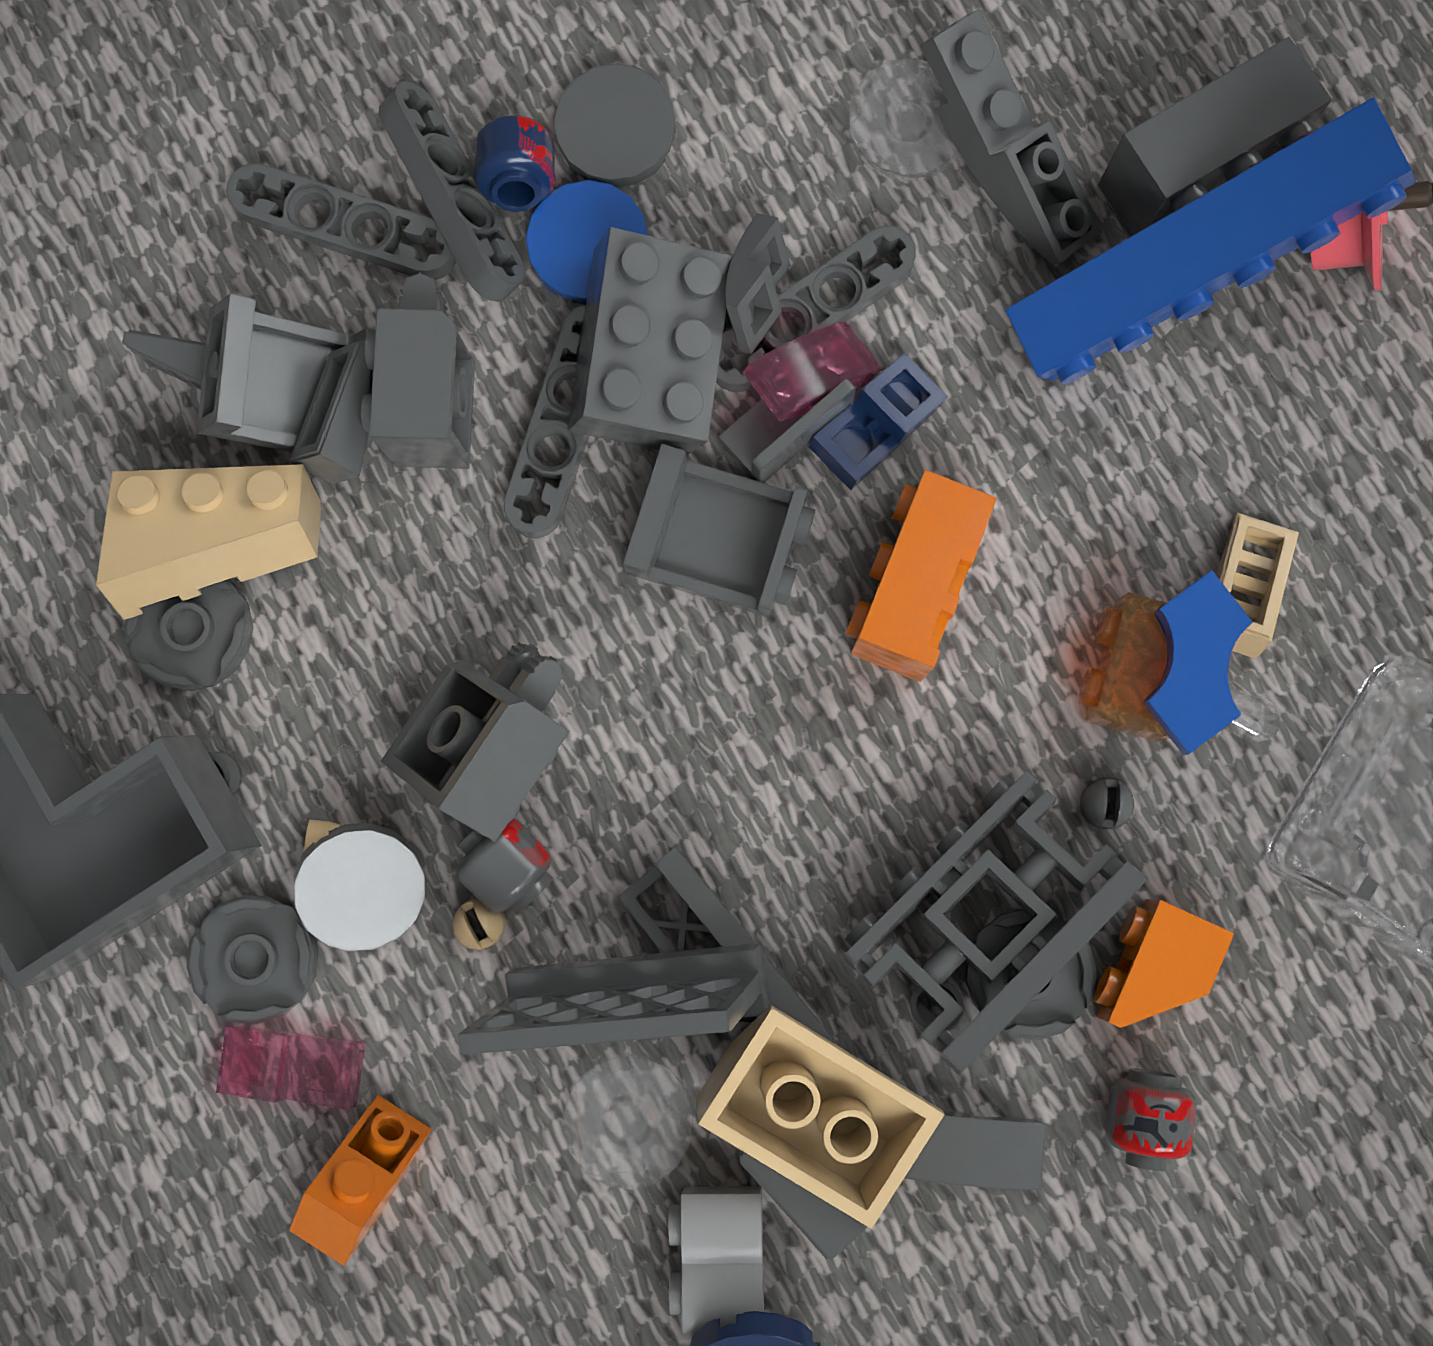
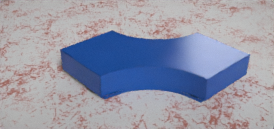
M1212 570L1154 612L1166 638L1167 662L1159 685L1144 700L1143 704L1183 756L1193 752L1242 715L1230 692L1228 664L1236 641L1253 622Z

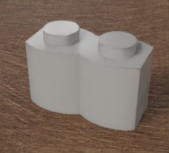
M684 1187L681 1193V1204L669 1205V1245L681 1246L682 1272H670V1315H682L683 1334H695L706 1323L720 1318V1327L729 1324H736V1314L749 1311L764 1312L762 1187Z

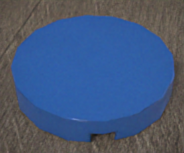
M585 180L565 184L541 201L531 215L526 243L532 269L546 289L555 295L558 294L563 298L571 299L573 303L586 305L593 252L609 228L614 227L648 236L644 216L630 196L611 184Z

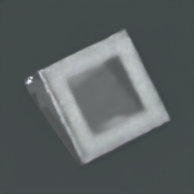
M1228 678L1232 698L1242 715L1224 729L1251 744L1275 738L1279 730L1276 704L1270 699Z

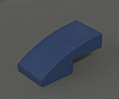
M904 353L868 383L851 405L814 435L808 447L852 490L916 431L945 402L948 396Z

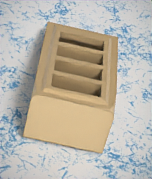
M1237 513L1234 517L1216 576L1229 592L1232 589L1261 599L1260 606L1235 599L1253 623L1240 635L1232 651L1257 658L1272 642L1299 532L1241 513ZM1244 540L1277 551L1275 559L1242 550ZM1240 565L1269 575L1268 581L1265 582L1237 573V566Z

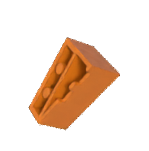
M927 470L924 471L917 488L905 484L891 518L903 523L894 545L882 541L868 576L880 581L870 604L859 599L845 635L856 639L851 655L919 682L934 669L941 651L937 648L949 619H952L960 599L958 595L967 572L974 562L997 497Z

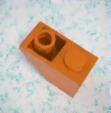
M1146 899L1142 908L1134 906L1129 911L1120 931L1119 941L1125 943L1126 946L1116 968L1109 965L1097 983L1093 1000L1101 1005L1096 1017L1122 1028L1209 995L1234 933L1162 900Z
M377 1095L304 1192L289 1231L345 1266L378 1219L432 1129Z

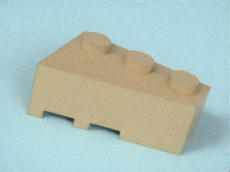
M303 464L112 471L96 586L122 619L126 620L143 614L142 607L175 596H179L184 601L202 595L200 588L230 578L238 577L240 582L317 558L321 500Z

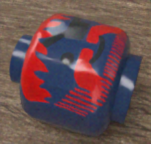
M510 115L488 122L479 131L474 145L475 179L478 190L486 200L504 210L519 212L533 208L551 194L556 181L554 145L551 135L543 125L528 117Z

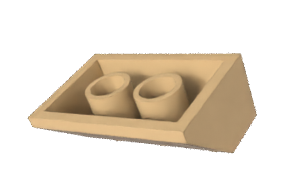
M772 1005L730 1043L695 1098L698 1124L871 1229L945 1115L942 1109Z

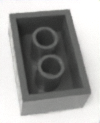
M1287 37L1124 133L1098 186L1130 235L1133 236L1319 129L1315 122L1330 104L1332 98L1291 38Z
M614 227L609 228L593 252L567 431L660 450L661 444L685 450L686 454H690L708 442L726 314V280L732 255Z

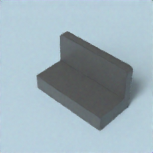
M811 355L719 436V442L755 481L765 483L811 442L814 435L853 403L856 387L848 378L838 384Z

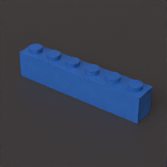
M1375 97L1022 299L1005 309L1037 377L1051 381L1059 378L1062 384H1067L1092 372L1097 367L1094 359L1108 351L1117 348L1119 353H1124L1146 343L1155 335L1152 327L1175 315L1178 321H1183L1208 309L1214 304L1211 295L1234 282L1237 283L1239 288H1244L1262 280L1276 270L1274 260L1299 247L1301 253L1306 254L1328 244L1340 235L1341 232L1338 225L1364 212L1367 218H1373L1394 208L1407 198L1404 189L1417 182Z

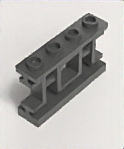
M1029 770L1016 782L1008 775L1001 779L981 802L988 810L971 827L962 820L940 841L936 849L942 856L926 873L918 866L912 869L891 892V895L897 902L880 919L873 912L869 913L845 938V941L851 946L844 955L845 961L873 989L897 966L943 1011L921 1033V1037L940 1054V1057L958 1075L969 1066L1148 880L1129 861L1123 864L1107 844L1084 867L1080 865L1036 824L1054 806L1057 798L1048 790L1044 791L1036 783L1038 779ZM1022 802L1028 807L1015 821L1013 829L1035 851L1014 873L989 849L970 868L963 863ZM1054 869L1062 874L1080 892L1098 873L1107 880L1106 884L1047 943L1039 934L1057 914L1033 892ZM986 874L1033 918L992 962L945 917ZM934 893L939 899L924 913L923 920L946 942L921 967L897 943L876 961L871 955ZM964 961L989 984L1008 966L1011 967L1017 975L954 1039L946 1029L963 1013L964 1009L941 985Z

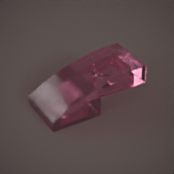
M845 321L818 329L774 349L750 363L743 373L779 421L806 414L847 378L856 388L867 385L882 368Z
M237 1026L225 1027L216 1093L268 1102L291 1100L344 1110L357 1107L366 1042L270 1029Z

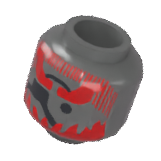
M516 818L506 825L496 842L473 829L457 845L466 854L456 868L458 880L492 913H501L510 908L517 915L553 879L547 872L551 864L549 850Z
M1129 1068L1128 1078H1120L1112 1083L1105 1134L1109 1144L1119 1150L1126 1151L1125 1164L1141 1169L1165 1171L1167 1159H1181L1190 1154L1193 1144L1197 1102L1191 1091L1181 1087V1076L1160 1071Z

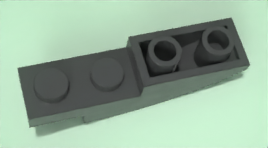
M980 9L965 15L920 44L947 101L935 108L937 114L970 171L989 198L1023 238L1051 265L1061 263L1100 235L1102 230L1050 120L1034 125Z

